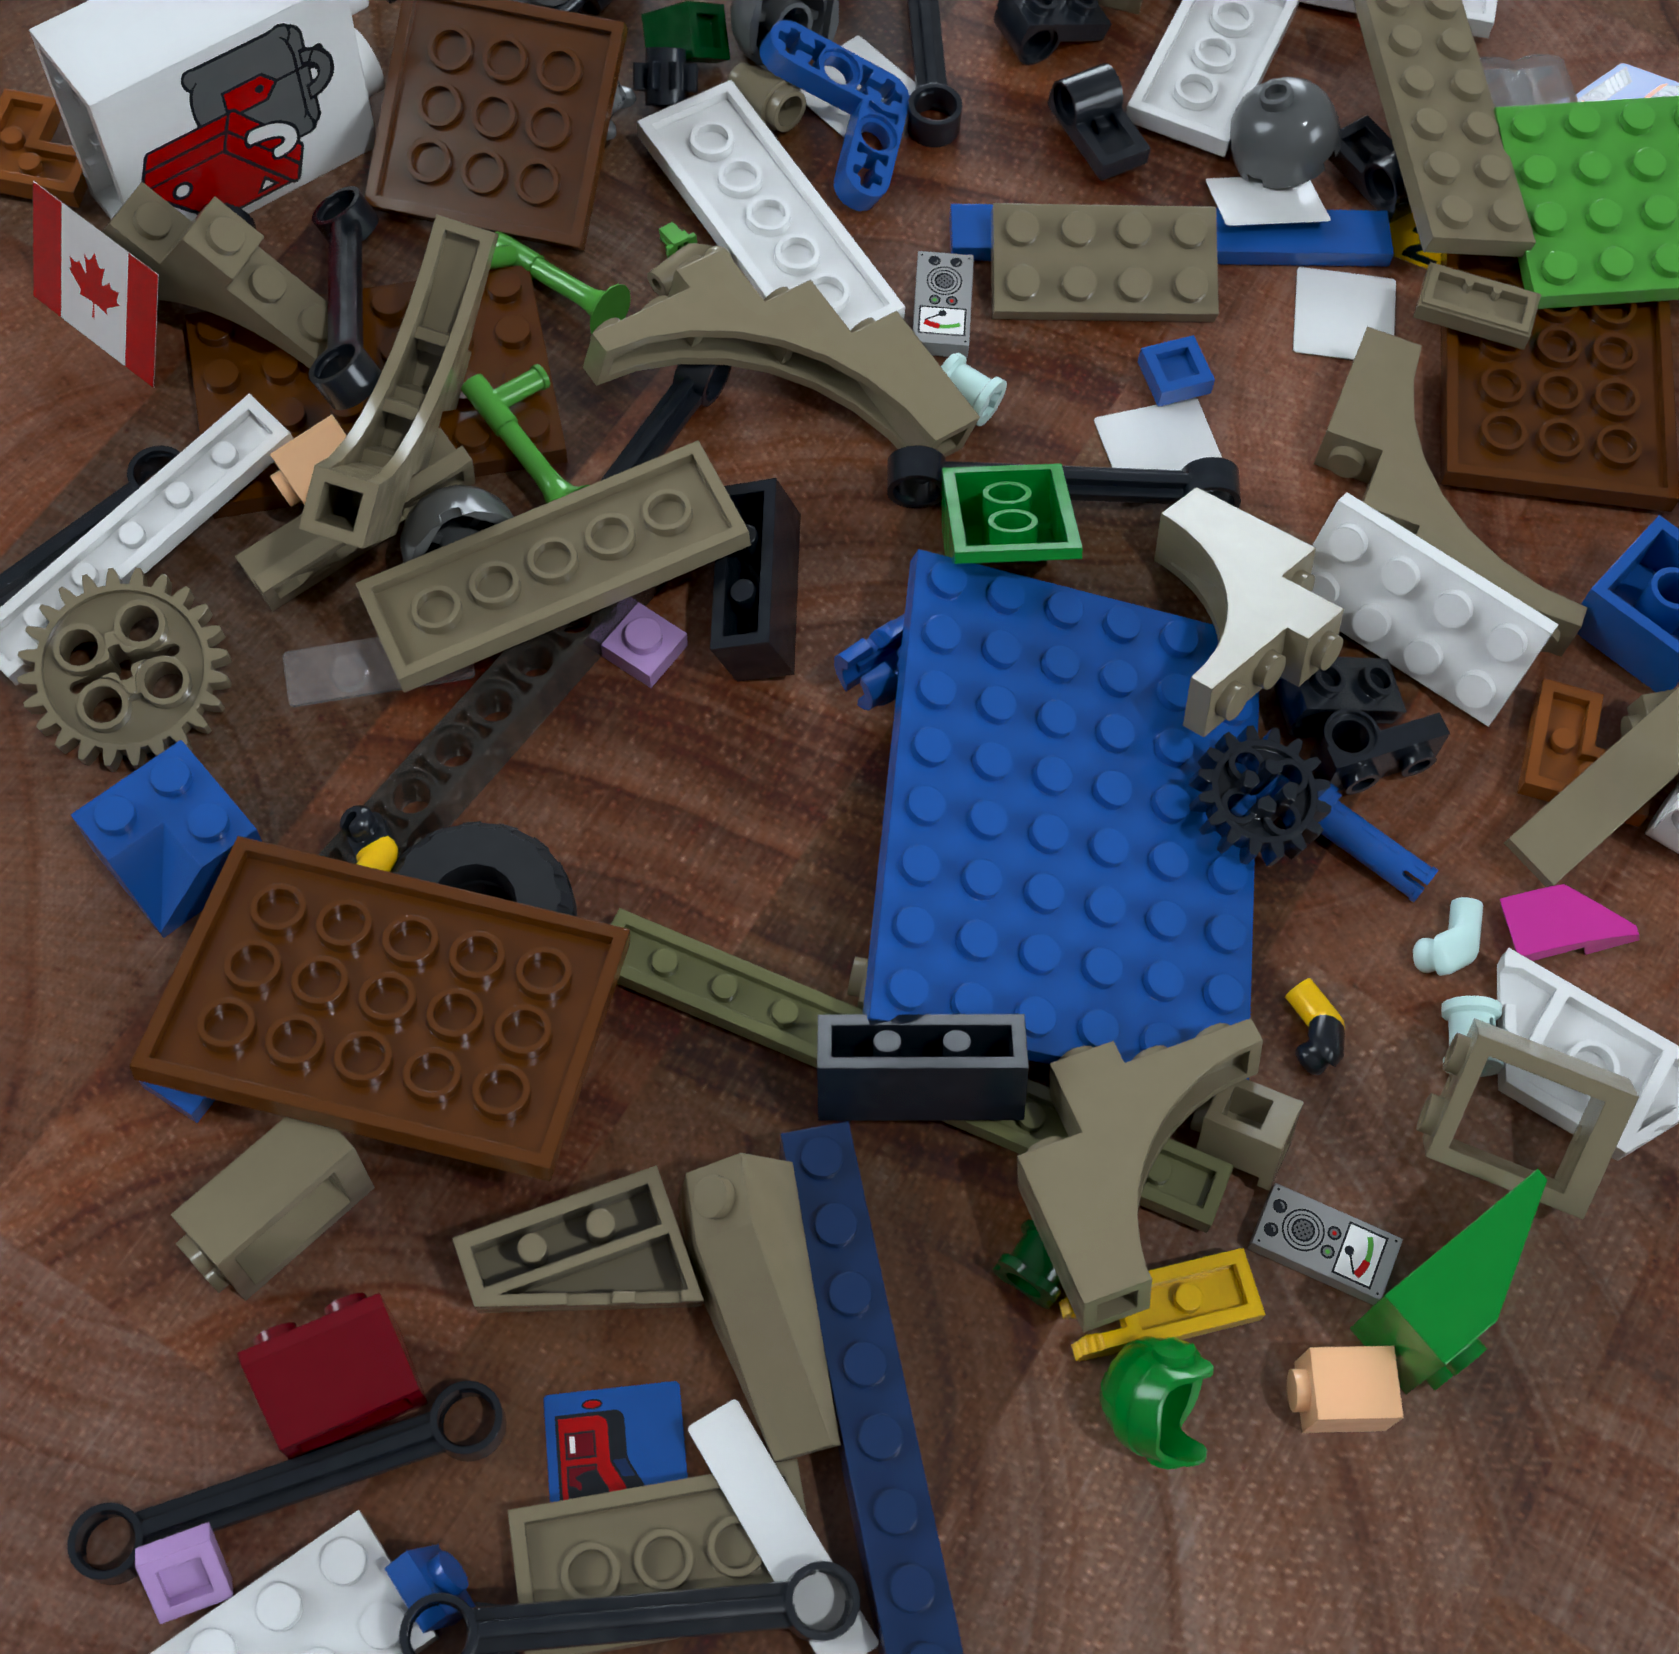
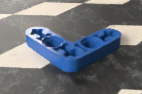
M781 20L775 23L760 45L759 54L763 64L777 77L850 114L834 176V189L838 198L850 209L856 211L870 210L883 197L890 186L908 112L910 95L907 87L894 74L799 23L790 20ZM811 59H813L814 63L812 65H809L808 63ZM824 66H831L840 71L845 78L846 84H839L830 79L826 74ZM860 84L861 88L858 91L856 88ZM862 131L875 135L880 140L883 150H876L867 145L862 137ZM863 167L869 170L865 173L861 185V177L857 173Z

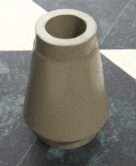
M746 62L739 63L732 69L727 81H733L770 131L786 132L798 124L806 108V98L800 91V88L769 71L751 66Z

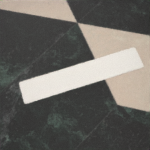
M737 1400L729 1401L689 1426L688 1431L774 1582L787 1581L795 1571L807 1564L817 1561L832 1562ZM816 1572V1574L802 1579L795 1587L793 1604H795L798 1617L808 1627L816 1630H828L836 1625L843 1615L846 1595L841 1584L831 1575ZM860 1609L854 1624L842 1636L825 1642L809 1641L816 1654H867L878 1646V1640Z

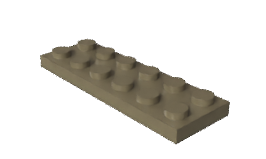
M1353 0L1423 252L1523 257L1526 250L1533 248L1536 240L1511 159L1504 151L1494 114L1495 106L1462 0Z
M698 440L355 584L405 693L751 545L745 523Z

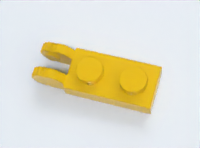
M1244 1248L1149 1270L1152 1277L1149 1309L1119 1319L1120 1329L1083 1336L1077 1342H1073L1074 1344H1071L1076 1361H1086L1117 1353L1128 1342L1145 1336L1163 1339L1175 1337L1184 1340L1260 1321L1266 1314ZM1067 1297L1058 1302L1063 1319H1077Z

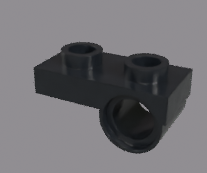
M999 0L994 14L995 25L1019 61L1025 65L1037 64L1048 58L1055 51L1060 41H1103L1112 25L1099 6L1098 0Z
M1108 63L1097 65L1055 81L1048 99V107L1100 181L1146 164L1151 149L1122 109V85L1116 71Z
M1368 115L1341 129V149L1336 157L1333 151L1328 160L1376 210L1388 211L1389 223L1412 212L1392 139Z
M1337 657L1327 670L1319 669L1299 687L1281 677L1273 686L1288 734L1294 738H1309L1320 735L1327 719L1334 712L1341 709L1352 708L1361 710L1371 716L1376 723L1385 724L1394 723L1407 712L1389 659Z
M1352 708L1341 709L1334 712L1327 719L1311 751L1310 758L1318 757L1321 761L1313 771L1314 779L1330 781V783L1339 788L1337 792L1345 790L1347 794H1356L1371 788L1381 778L1401 772L1404 777L1413 776L1434 765L1437 761L1436 756L1450 735V732L1440 712L1380 731L1375 720L1367 713ZM1335 743L1346 744L1350 748H1352V750L1355 753L1345 752L1341 750Z

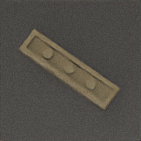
M1679 687L1504 842L1545 887L1554 886L1679 774Z

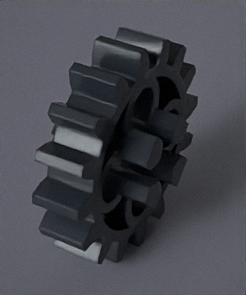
M1252 725L1247 726L1237 738L1230 732H1227L1214 745L1215 748L1210 747L1201 756L1197 763L1202 769H1199L1193 775L1189 786L1203 793L1199 794L1189 806L1191 811L1206 812L1208 820L1199 828L1202 835L1217 831L1222 837L1218 843L1217 851L1223 854L1234 845L1240 848V862L1246 865L1261 852L1266 866H1273L1284 854L1292 860L1307 848L1306 843L1310 844L1321 835L1324 829L1318 822L1331 812L1332 806L1318 800V797L1325 793L1331 785L1328 780L1314 779L1312 772L1321 763L1318 757L1309 758L1304 761L1298 755L1303 741L1297 738L1286 747L1280 744V731L1274 727L1263 739H1259L1258 733ZM1235 763H1241L1247 769L1241 774L1237 770ZM1278 775H1283L1290 780L1273 797L1264 796L1259 799L1242 817H1237L1229 811V809L1236 807L1248 794L1253 796L1262 792ZM1280 818L1284 823L1285 830L1276 827L1272 821Z

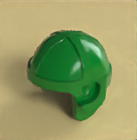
M1150 1336L1128 1342L1112 1360L1100 1384L1099 1399L1102 1410L1117 1440L1138 1456L1146 1457L1150 1464L1158 1468L1177 1469L1180 1467L1197 1466L1205 1462L1207 1458V1449L1204 1444L1189 1437L1181 1429L1198 1399L1203 1379L1212 1377L1214 1371L1212 1363L1201 1357L1193 1343L1190 1344L1175 1337L1163 1339Z

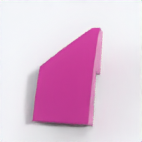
M1565 884L1545 887L1500 899L1515 951L1531 961L1583 948L1585 955L1640 940L1636 925Z

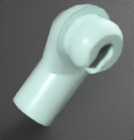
M1467 897L1456 898L1451 901L1448 930L1437 934L1434 939L1421 938L1414 945L1413 960L1419 971L1423 973L1436 971L1439 976L1450 975L1471 964L1476 959L1480 948L1483 903L1477 899Z

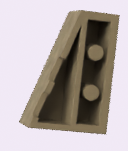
M657 1165L452 1238L474 1307L479 1313L701 1307L704 1301Z

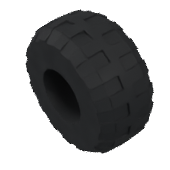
M477 821L463 822L461 825L445 829L443 827L426 835L427 837L414 846H410L397 859V863L391 870V873L577 917V906L572 887L561 863L554 858L549 848L537 838H533L519 831L518 828L505 824H489Z

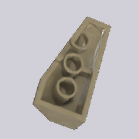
M738 1153L686 1173L678 1197L684 1245L704 1300L703 1303L773 1460L786 1461L839 1446L840 1440L793 1162Z

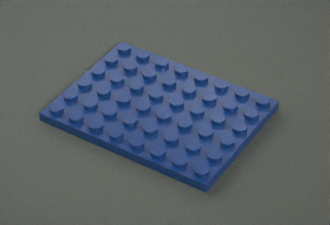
M920 549L917 550L910 561L862 1014H867V1020L890 1021L899 1014H1025L1028 1060L1050 1065V1063L1058 1061L1066 1052L1080 1046H1091L1094 1048L1114 1041L1124 1063L1132 1061L1137 1054L1147 1048L1158 1045L1168 1048L1195 1038L1197 1034L1209 1026L1218 1023L1233 1025L1250 1018L1255 858L1247 865L1242 864L1239 855L1240 848L1234 845L1223 854L1217 851L1218 843L1222 837L1217 831L1202 835L1199 828L1208 820L1206 812L1191 811L1189 806L1199 794L1203 793L1189 786L1193 775L1199 769H1202L1197 763L1201 756L1210 747L1215 748L1214 745L1227 732H1230L1237 738L1247 726L1253 725L1258 733L1259 692L1246 702L1236 718L1231 721L1225 719L1205 737L1183 726L1190 679L1207 662L1218 646V637L1213 624L975 563L954 564L951 557ZM1235 763L1237 770L1241 774L1247 769L1243 764ZM1248 794L1236 807L1229 809V811L1237 817H1242L1256 803V795L1251 796Z

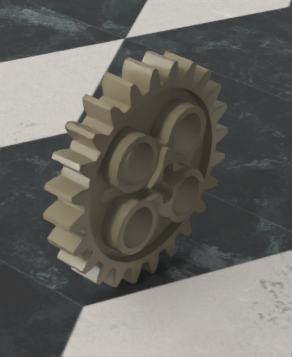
M108 568L106 586L97 587L95 582L85 574L82 576L84 593L77 597L65 587L59 588V594L65 606L58 611L42 604L39 609L49 621L46 628L27 626L25 632L38 644L37 649L18 651V657L24 664L34 668L35 671L17 677V681L25 690L38 691L23 702L24 707L31 714L46 713L39 720L36 727L45 736L60 731L55 746L64 754L80 744L78 759L84 765L90 766L100 752H102L104 765L111 772L117 771L123 756H128L132 766L137 770L145 764L147 753L153 752L157 756L168 749L167 746L180 740L192 751L193 748L186 733L193 728L201 733L210 734L212 730L202 717L204 711L224 712L225 709L222 702L212 692L213 690L231 688L232 684L227 675L215 671L216 668L231 663L232 659L227 650L212 648L226 637L220 625L204 627L213 616L206 603L190 609L195 596L187 586L171 596L172 583L168 576L161 574L156 579L152 587H148L147 577L141 568H135L129 584L122 582L114 568ZM147 618L159 621L158 630L150 639L140 642L130 640L131 628L138 621ZM84 642L98 643L97 654L92 661L80 666L70 664V655L76 646ZM170 647H179L178 654L171 657L164 655ZM130 659L133 663L131 666L133 676L129 679L121 680L118 676L121 674L119 663ZM167 674H178L183 677L182 687L172 697L163 699L153 695L154 685L159 678ZM76 684H88L80 693H72V688ZM111 697L122 700L121 712L116 718L105 723L94 721V709L99 702Z

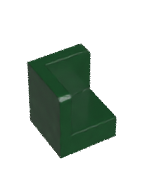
M687 0L641 14L645 48L672 47L686 49V62L716 64L731 60L724 4Z

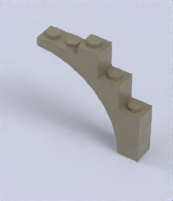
M436 214L421 269L393 348L370 398L344 441L328 458L314 466L299 525L300 530L361 549L396 535L411 477L413 474H417L428 467L442 412L457 408L472 353L468 351L499 237L498 233Z
M724 248L703 258L700 255H695L682 262L673 274L674 279L668 296L661 295L652 299L641 311L622 320L615 317L600 324L591 335V341L583 365V369L596 386L636 371L678 364L728 365L770 373L812 388L852 410L888 438L897 449L914 445L927 446L940 451L944 457L963 448L980 418L898 311L876 321L872 317L866 318L850 330L811 279L792 289L780 287L763 300Z
M1367 326L1314 465L1331 470L1338 476L1353 478L1367 483L1368 486L1362 502L1559 624L1541 652H1549L1562 657L1582 627L1587 607L1543 588L1501 560L1468 529L1442 494L1423 455L1414 418V378L1422 345Z

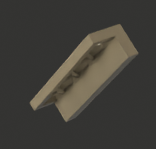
M441 427L437 431L428 467L417 474H413L411 477L397 532L403 529L408 513L423 497L440 488L456 484L471 486L476 483L473 460L463 446L457 449L454 447ZM301 514L237 554L235 558L273 612L384 540L361 549L300 530Z

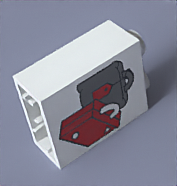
M89 0L29 29L90 193L110 219L113 218L141 182L191 221L195 219L200 209L208 204L214 196L221 202L237 206L249 214L374 148L376 132L369 97L384 90L385 80L372 48L363 35L354 28L352 15L368 7L369 0Z

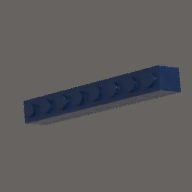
M849 1121L781 1133L779 1159L793 1162L840 1445L837 1447L875 1636L878 1640L879 1654H964Z

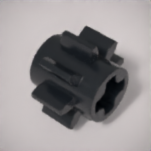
M672 47L645 48V62H633V90L645 91V106L670 107L686 100V92L698 93L697 64L686 63V49Z

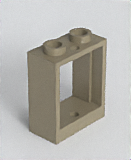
M1474 1018L1467 1036L1456 1033L1450 1043L1442 1067L1450 1075L1441 1095L1438 1096L1430 1093L1421 1110L1416 1130L1424 1133L1422 1138L1426 1157L1510 1191L1534 1172L1531 1169L1453 1139L1487 1059L1490 1056L1591 1096L1554 1179L1544 1175L1548 1180L1540 1199V1203L1584 1219L1639 1099L1629 1078Z
M285 1117L171 1214L186 1233L175 1244L218 1293L230 1284L246 1301L375 1187L354 1146L339 1130Z

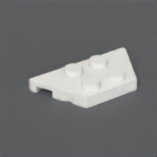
M1508 948L1497 964V1000L1502 1005V1015L1497 1020V1027L1629 1078L1639 1096L1612 1158L1616 1161L1622 1159L1679 1124V1046ZM1505 1062L1504 1068L1498 1073V1090L1574 1135L1591 1096Z

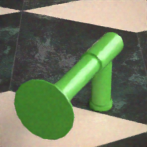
M499 231L495 232L499 234L490 269L521 265L527 271L530 270L531 279L538 280L573 301L587 312L591 317V334L600 324L608 319L617 317L622 320L626 317L631 300L630 290L626 285L616 284L606 291L593 288L548 262L542 255L509 235Z
M535 364L531 366L530 370L496 389H493L482 374L472 376L462 385L461 391L495 435L500 436L535 481L546 503L590 486L578 487L564 480L552 468L517 423V418L509 409V407L539 390H546L550 387L549 377L541 365Z

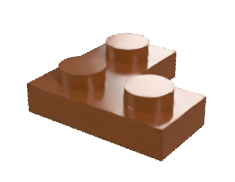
M4 88L0 97V193L33 199L34 181L66 206L79 208L88 185L73 146L51 142L62 119L54 97Z
M1543 678L1535 692L1517 790L1518 794L1550 802L1607 751V749L1595 746L1604 694ZM1651 799L1624 823L1640 827L1649 815Z

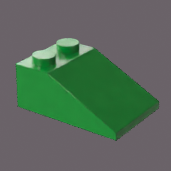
M1061 463L942 468V536L945 556L951 557L954 564L1082 559L1083 547Z
M1538 1168L1389 1291L1349 1328L1364 1346H1394L1399 1386L1406 1395L1424 1381L1434 1391L1488 1349L1478 1337L1498 1320L1548 1180Z

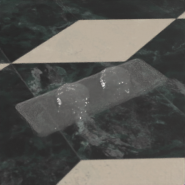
M379 637L287 651L283 654L288 702L292 707L402 690ZM474 663L419 687L471 679L475 676Z

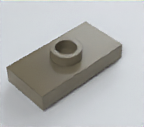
M1430 262L1424 276L1413 318L1524 350L1531 336L1541 294Z

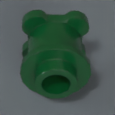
M1027 1219L1021 1225V1231L1024 1235L1011 1254L1003 1253L993 1268V1272L1002 1281L1018 1289L1040 1307L1050 1309L1061 1293L1057 1287L1060 1280L1033 1220Z

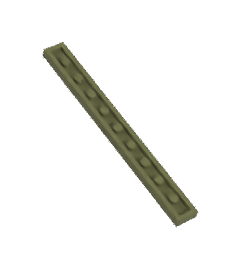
M619 908L611 923L614 926L630 929V946L617 984L817 1068L818 1015L863 1014V1010L624 909ZM1030 1079L1027 1082L1024 1120H941L1018 1154L1026 1153L1033 1144L1042 1139L1054 1136L1063 1139L1069 1137L1050 1098V1088ZM1169 1138L1149 1172L1139 1205L1207 1233L1213 1224L1234 1165Z

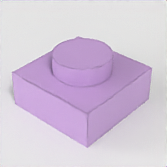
M638 602L601 644L602 657L649 688H652L688 646L687 633Z
M209 1522L135 1548V1568L160 1624L233 1597L232 1577Z

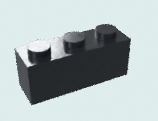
M777 478L726 485L724 487L749 531L751 545L715 560L710 650L737 682L794 675L801 514Z
M867 1014L818 1015V1121L1024 1120L1029 1069L1025 1014H899L890 1021L867 1020Z

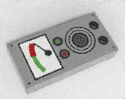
M918 251L912 331L931 355L949 357L953 353H960L966 358L968 357L974 255Z
M1274 1183L1269 1191L1247 1249L1371 1305H1375L1383 1297L1403 1239Z

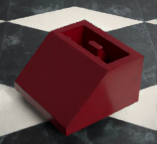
M360 1292L341 1297L325 1307V1316L299 1327L294 1322H287L268 1328L253 1339L254 1346L237 1353L241 1367L276 1444L289 1460L340 1443L428 1404L401 1329L380 1293L367 1297L365 1293Z

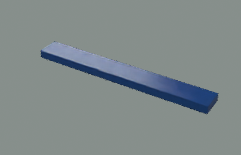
M951 204L949 214L951 254L974 255V261H991V210L993 204ZM1216 208L1217 264L1389 267L1394 252L1388 211L1326 210L1331 218L1330 221L1229 226L1225 224L1219 209Z

